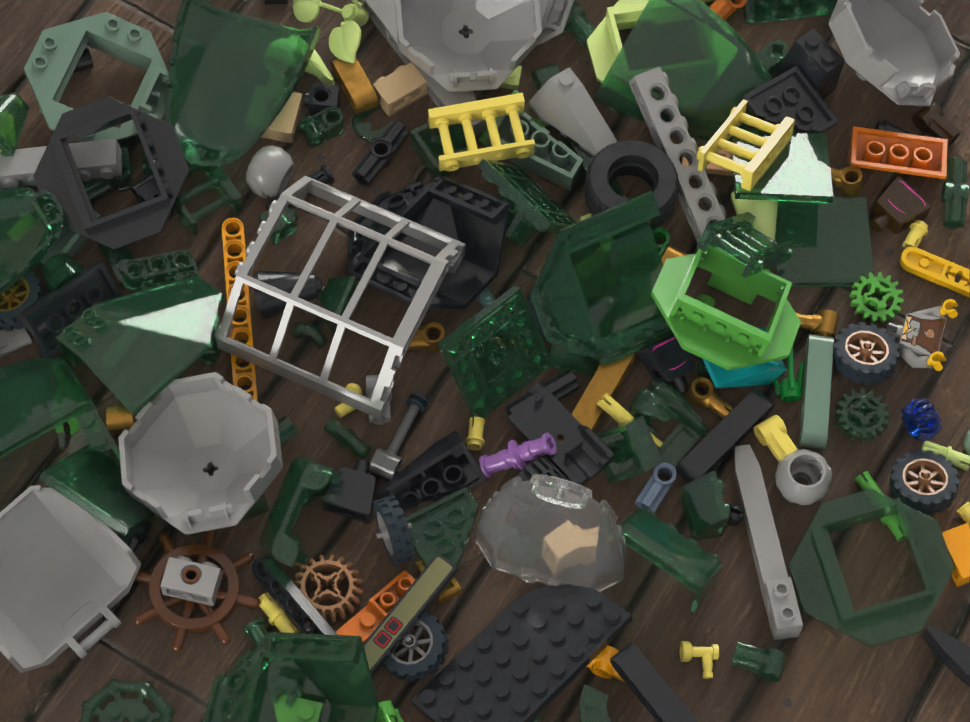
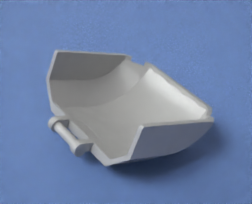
M57 484L56 487L42 488L40 485L30 486L0 512V652L20 673L49 665L69 646L81 659L88 655L87 651L113 627L116 629L122 624L110 609L129 593L141 566L133 551L67 484ZM104 616L106 620L78 644L76 640Z

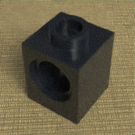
M311 83L310 92L305 93L304 103L305 106L309 107V116L337 118L340 101L339 86Z

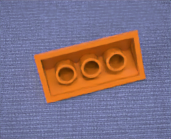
M853 126L847 163L852 167L946 179L948 139Z

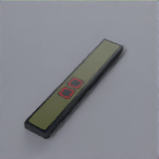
M437 553L356 652V668L346 674L338 675V677L357 693H360L457 574L459 569Z

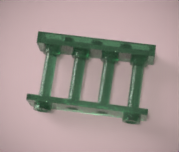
M190 126L182 131L184 141L180 145L183 155L185 153H192L195 157V162L188 165L190 171L187 177L199 170H205L208 174V179L177 196L173 207L180 216L179 221L185 230L190 229L195 236L198 234V220L224 205H230L237 212L243 208L242 195ZM144 152L141 154L143 161L141 168L146 176L150 174L154 176ZM212 187L219 189L221 192L219 198L191 214L184 206V203Z
M746 212L707 225L696 247L704 252L717 247L746 265L741 274L746 278L788 262L794 253L792 248L796 241L790 239L782 243L775 242L754 228L753 222L756 216Z

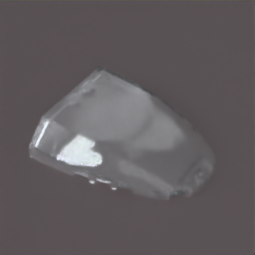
M533 474L530 481H522V478L517 476L506 482L500 492L495 491L493 498H489L486 506L483 507L474 540L491 569L519 576L528 583L540 582L546 584V586L560 587L562 584L592 588L601 592L623 580L627 565L628 551L627 546L624 545L625 536H621L622 527L616 525L617 516L607 501L602 500L601 503H598L592 498V490L577 483L553 476Z

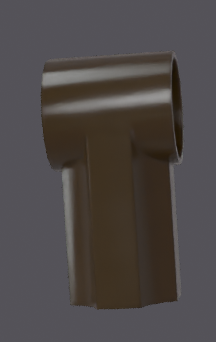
M932 102L930 106H924L912 117L914 125L920 131H928L935 138L948 139L947 147H950L962 132L944 117L943 110L935 102Z

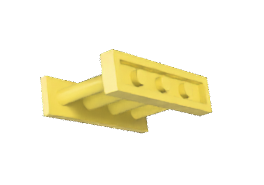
M523 93L428 109L430 129H439L444 155L439 156V171H455L460 167L516 157L523 159L533 155L534 139L525 141L519 113L524 112L525 101ZM507 115L510 117L515 143L501 145L495 118ZM473 121H486L492 147L477 148L472 126ZM461 124L463 126L468 151L454 153L448 129L449 125Z
M742 100L737 107H733L727 120L708 143L700 147L697 153V159L699 160L698 171L702 172L712 162L739 173L740 177L743 178L741 188L751 191L792 139L795 119L786 116L781 124H771L746 114L747 101ZM741 123H745L772 135L763 138L738 127ZM734 136L757 145L761 149L752 151L729 142L728 139ZM720 149H723L751 161L749 164L745 163L743 165L717 153Z

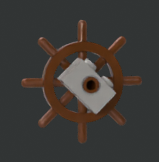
M216 529L206 531L203 544H190L178 548L175 547L168 534L162 533L159 536V541L167 554L157 563L152 573L138 571L135 577V581L149 584V593L153 607L135 616V624L142 625L159 616L163 622L177 630L172 645L173 651L177 653L183 649L187 633H200L211 629L214 630L223 645H228L231 642V637L222 623L231 615L236 604L254 608L259 607L261 604L259 598L239 593V580L236 571L254 561L253 553L248 552L231 562L225 554L212 547L217 533ZM191 559H198V561L195 563ZM225 577L228 580V591L219 589L221 580ZM161 590H162V594H163V595L170 596V597H168V598L165 599V600H162ZM216 599L223 600L221 606L214 611L212 606H214ZM186 600L181 616L169 610ZM198 603L205 616L192 619L195 604Z

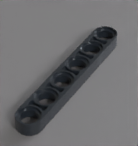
M270 556L254 560L252 571L256 579L331 668L339 675L353 671L356 668V658L353 652ZM278 582L281 585L282 592L279 589ZM294 601L297 604L298 611L295 608ZM309 619L312 621L313 628L310 625ZM325 637L329 642V647L326 644ZM341 656L345 661L346 667L342 663Z

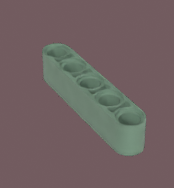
M808 334L799 434V446L826 448L832 377L833 337Z

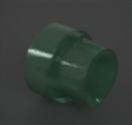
M62 252L50 257L41 269L47 281V288L51 293L83 272L85 267L79 262H74L69 254Z

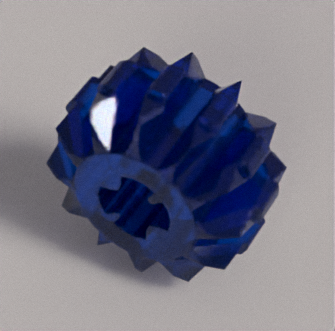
M927 398L913 399L901 409L903 415L901 419L905 423V428L908 429L909 435H913L915 440H921L922 442L930 440L942 430V425L940 424L942 419L938 415L939 412L936 411L934 404H930Z

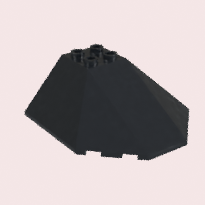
M443 175L435 177L434 182L424 185L422 182L404 186V191L393 194L390 191L381 193L371 204L466 244L465 255L455 275L450 272L445 275L429 306L432 308L466 309L498 276L511 207L510 203ZM359 215L353 221L383 235L392 229L362 215ZM348 229L350 241L348 242L347 251L349 258L347 274L360 281L380 242ZM402 232L394 238L434 257L442 251V249ZM388 246L368 286L410 305L431 264Z

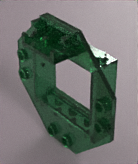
M873 489L822 503L789 563L804 613L870 647L920 633L954 571V565L938 521L902 504L900 498L892 499ZM896 514L923 591L855 611L829 533Z

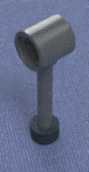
M410 394L406 401L409 409L388 450L380 448L376 450L369 466V472L388 480L398 474L402 457L397 456V452L417 413L424 412L428 404V400L421 394Z

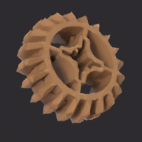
M332 554L329 556V560H324V556L320 555L319 562L311 558L309 560L310 567L302 564L301 570L303 573L297 572L295 578L298 581L293 583L325 620L326 618H331L333 624L336 623V616L345 620V611L353 614L354 608L352 605L359 606L360 599L358 597L363 595V590L359 588L362 586V580L357 578L359 576L358 570H352L353 564L351 562L344 565L343 557H340L337 562L334 561V555ZM329 572L333 574H331L330 576H323L321 573ZM343 579L346 580L349 586L345 598L341 596V591L338 589ZM311 580L314 582V587L317 588L312 599L306 593L307 586ZM325 602H332L333 604H335L331 606H322V604H324Z

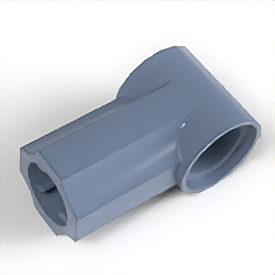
M661 463L655 467L651 478L635 501V504L642 511L654 515L668 491L673 487L676 478L674 466L669 463ZM665 473L670 477V480L661 481L657 475Z

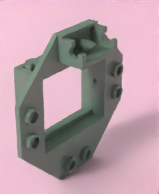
M103 12L42 31L24 67V72L39 104V112L43 114L50 130H55L62 113L73 110V108L61 104L59 101L87 45L147 71L131 107L162 120L177 86H175L176 81L171 78L149 30L108 12ZM133 120L122 123L120 129L111 127L76 141L88 142L116 139L120 146L122 140L127 141L128 138L137 136L138 132Z

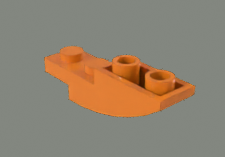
M406 570L368 601L366 607L336 631L353 654L361 648L414 583L415 579Z

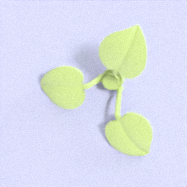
M293 0L295 17L304 23L312 22L318 16L320 7L342 14L345 21L341 22V27H336L331 31L329 48L340 60L355 63L356 53L361 40L360 27L364 26L369 19L368 11L361 7L362 3L352 0L354 4L345 5L343 9L323 3L321 0Z

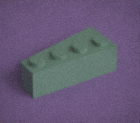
M526 112L519 113L525 141L534 139V154L523 159L516 157L506 160L571 191L581 174L583 159L561 141L554 139L544 127L541 128L532 121V117ZM507 115L499 116L496 124L501 145L515 143L510 117ZM489 134L487 136L486 148L492 147Z

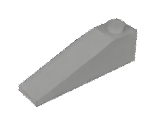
M570 67L551 77L529 101L530 107L542 122L558 129L565 138L568 136L577 142L581 149L593 157L607 145L617 142L584 85Z

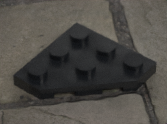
M798 66L744 95L740 100L747 101L746 109L753 117L776 125L781 124L787 116L795 119L793 130L816 136L836 126L839 122Z

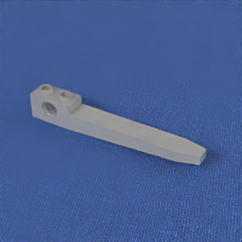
M750 444L735 446L734 476L773 641L799 637L803 623L792 580L787 574L760 465Z

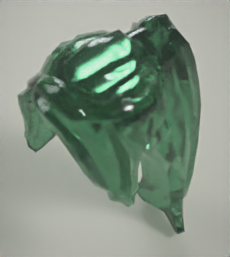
M655 380L651 382L649 388H643L638 391L632 400V404H630V414L641 424L645 423L647 425L646 429L654 436L657 429L650 423L654 418H659L662 421H668L670 418L678 421L681 420L693 428L698 436L703 437L707 434L704 422L680 393L662 381Z

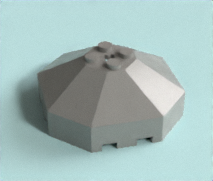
M395 0L398 51L450 93L497 90L540 42L542 25L539 0ZM463 27H467L473 34H469L468 38H464V35L459 34V31H463Z
M838 0L828 24L846 63L856 71L857 77L863 81L867 80L897 105L930 106L936 89L953 76L956 67L953 63L960 55L942 15L935 9L931 13L927 12L921 7L924 0Z
M216 372L165 381L159 388L160 394L152 403L148 401L135 417L137 421L130 430L127 431L125 429L118 437L122 485L133 499L185 535L236 526L283 469L278 421L270 407L264 403L260 404L250 394L236 385H231L225 381L223 376ZM210 464H213L214 468H218L212 476H209L208 472H204V470L209 468Z

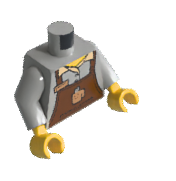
M948 299L943 303V306L908 313L902 325L888 322L887 333L889 335L892 334L895 339H898V352H900V356L912 368H934L936 371L943 369L940 361L946 362V358L939 351L947 320L944 316L947 314L948 317L955 318L958 315L955 309H951L958 307L955 300Z

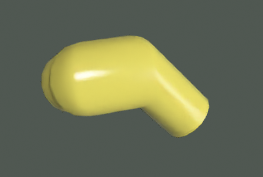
M349 383L345 387L362 395L361 387L355 383ZM341 403L334 407V410L338 417L342 418L354 411L355 408Z

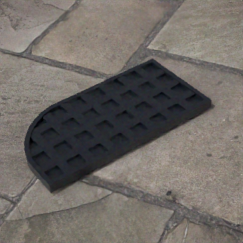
M562 584L533 590L518 597L411 699V703L432 722H531L633 621L632 615L603 593L589 587Z

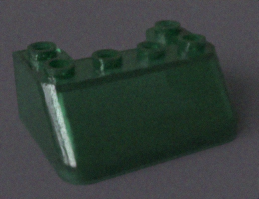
M648 508L637 509L615 532L610 554L615 557L622 546L626 544L696 593L690 609L693 613L697 611L719 580L723 569L720 564V558L713 553H707L702 550L695 540L685 538L679 534L676 527L659 520L657 515Z

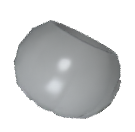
M273 145L264 146L258 150L253 156L246 172V182L256 195L266 199L268 195L270 198L281 195L294 170L295 164L292 157L282 148Z
M806 449L796 450L783 457L778 463L775 474L776 487L789 502L799 505H811L821 500L828 493L832 481V471L825 458L820 454ZM802 477L808 481V485H802L794 479Z

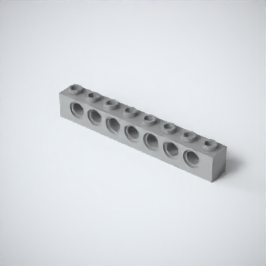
M659 66L634 76L629 81L630 87L656 147L667 154L676 168L679 179L677 197L698 246L704 241L719 249L732 247L736 244L735 232L727 224L725 209L718 203L716 188L712 182H709L706 175L707 167L702 172L698 171V147L695 140L688 133L686 118L681 116L679 112L678 99L669 89L667 74L662 72ZM651 91L658 92L661 99H654ZM666 113L670 118V122L663 121L660 114ZM670 135L677 136L679 144H674L670 140ZM685 157L689 162V166H683L679 158ZM689 179L697 181L698 189L690 186ZM699 201H704L707 204V211L700 209ZM708 223H713L717 227V233H712L709 230Z

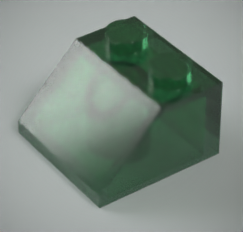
M643 416L625 421L595 434L614 453L613 462L603 469L609 483L645 473L663 462Z

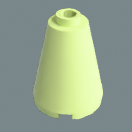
M762 184L755 185L751 191L743 192L742 188L733 191L730 195L731 201L750 249L755 250L756 254L770 252V248L774 247L779 198L778 187L775 189L774 185Z

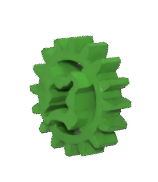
M869 272L867 279L864 276H860L859 283L855 282L852 286L854 291H851L849 297L854 300L851 301L850 307H857L854 314L859 315L861 313L863 315V322L869 318L871 319V324L879 320L880 324L883 325L886 318L892 321L895 317L894 314L898 315L901 308L899 306L903 304L904 299L898 297L902 295L903 290H896L898 282L891 283L890 275L882 278V272H879L874 277L872 272ZM867 287V293L861 296V291ZM892 301L891 307L886 310V304Z

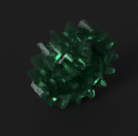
M861 388L859 393L851 389L849 396L844 393L841 401L837 403L836 408L838 410H836L834 417L839 418L836 425L837 427L844 426L842 434L845 435L850 432L851 440H854L856 436H860V441L864 442L866 436H868L873 441L876 434L881 436L889 424L887 420L890 417V412L885 411L888 403L881 404L882 396L874 397V390L866 394L864 388ZM875 424L874 426L868 428V425Z

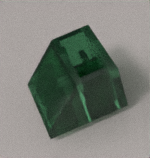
M715 471L709 472L682 486L680 498L692 542L721 537L725 527L728 525V518L731 517L728 502L724 503L722 496L724 494L723 482L721 479H717Z

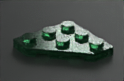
M466 487L405 517L407 523L412 525L409 531L411 532L414 549L426 567L436 554L439 553L459 568L479 511L477 502Z

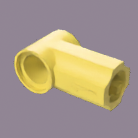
M775 414L754 426L753 430L758 441L763 446H768L778 462L786 455L798 450L787 435L786 426L778 415Z

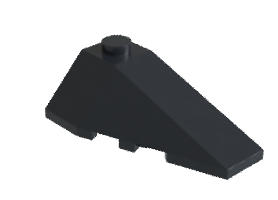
M457 430L430 446L378 489L375 495L378 500L393 495L398 500L400 508L405 510L416 507L419 503L433 500L435 502L442 500V497L465 494L485 482L486 478Z

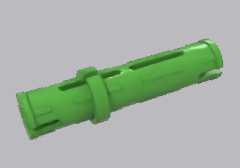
M866 471L863 472V477L861 474L856 477V483H858L882 517L880 520L883 525L887 524L896 540L900 542L903 541V536L905 539L909 537L911 531L899 517L900 512L892 507L870 476V473Z

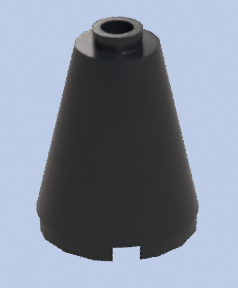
M262 270L253 272V278L291 294L301 275V272ZM311 273L299 298L308 302L319 298V292H323L321 278H316L315 273ZM254 288L259 314H262V320L284 312L287 302Z

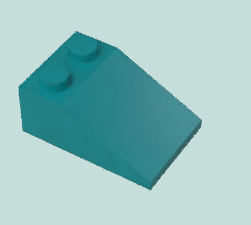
M758 328L760 330L766 331V328ZM703 359L715 388L769 385L787 370L782 359L733 370H727Z

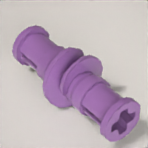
M544 433L541 438L523 442L521 445H518L515 440H510L508 442V449H503L490 456H481L479 459L480 468L486 477H491L495 472L512 467L516 470H523L531 461L546 454H555L557 449L555 440L549 433Z

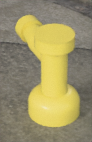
M681 641L679 650L680 661L689 662L692 657H702L703 679H712L713 660H718L719 658L718 644H712L711 647L692 646L689 641Z

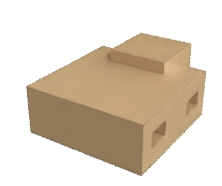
M270 75L267 87L256 85L245 123L246 135L293 143L303 106L302 93L293 92V79Z

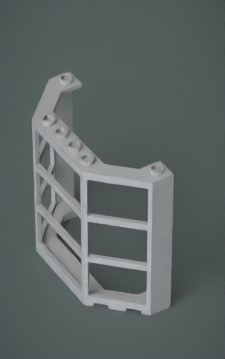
M304 176L282 192L277 201L274 200L269 208L270 215L267 221L263 220L261 222L256 241L250 242L244 263L240 262L235 270L236 278L222 322L215 333L218 349L381 420L392 400V388L395 383L393 379L396 373L394 368H400L402 360L445 275L448 272L455 275L465 255L466 244L308 176ZM307 193H311L342 208L336 213H331L304 201ZM289 204L329 220L291 294L249 276ZM353 211L392 229L383 235L344 217ZM337 224L380 242L342 316L299 298ZM402 232L442 249V251L434 257L394 238ZM388 246L431 264L393 338L349 320ZM244 284L287 302L270 355L230 338L234 330L232 320ZM295 306L338 324L320 377L278 359ZM346 328L389 346L371 399L328 381Z

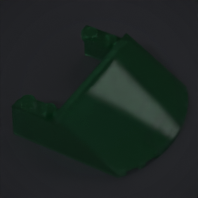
M34 358L0 368V458L75 417L90 445L96 452L107 453L113 450L120 461V451L65 358Z

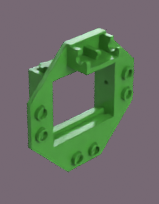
M704 241L701 242L696 254L666 259L651 292L652 298L682 349L727 370L788 358L801 324L799 317L787 300L792 282L771 273L769 269L726 249H719ZM698 266L712 273L707 285L752 305L757 294L776 302L766 331L760 330L685 295L696 267Z

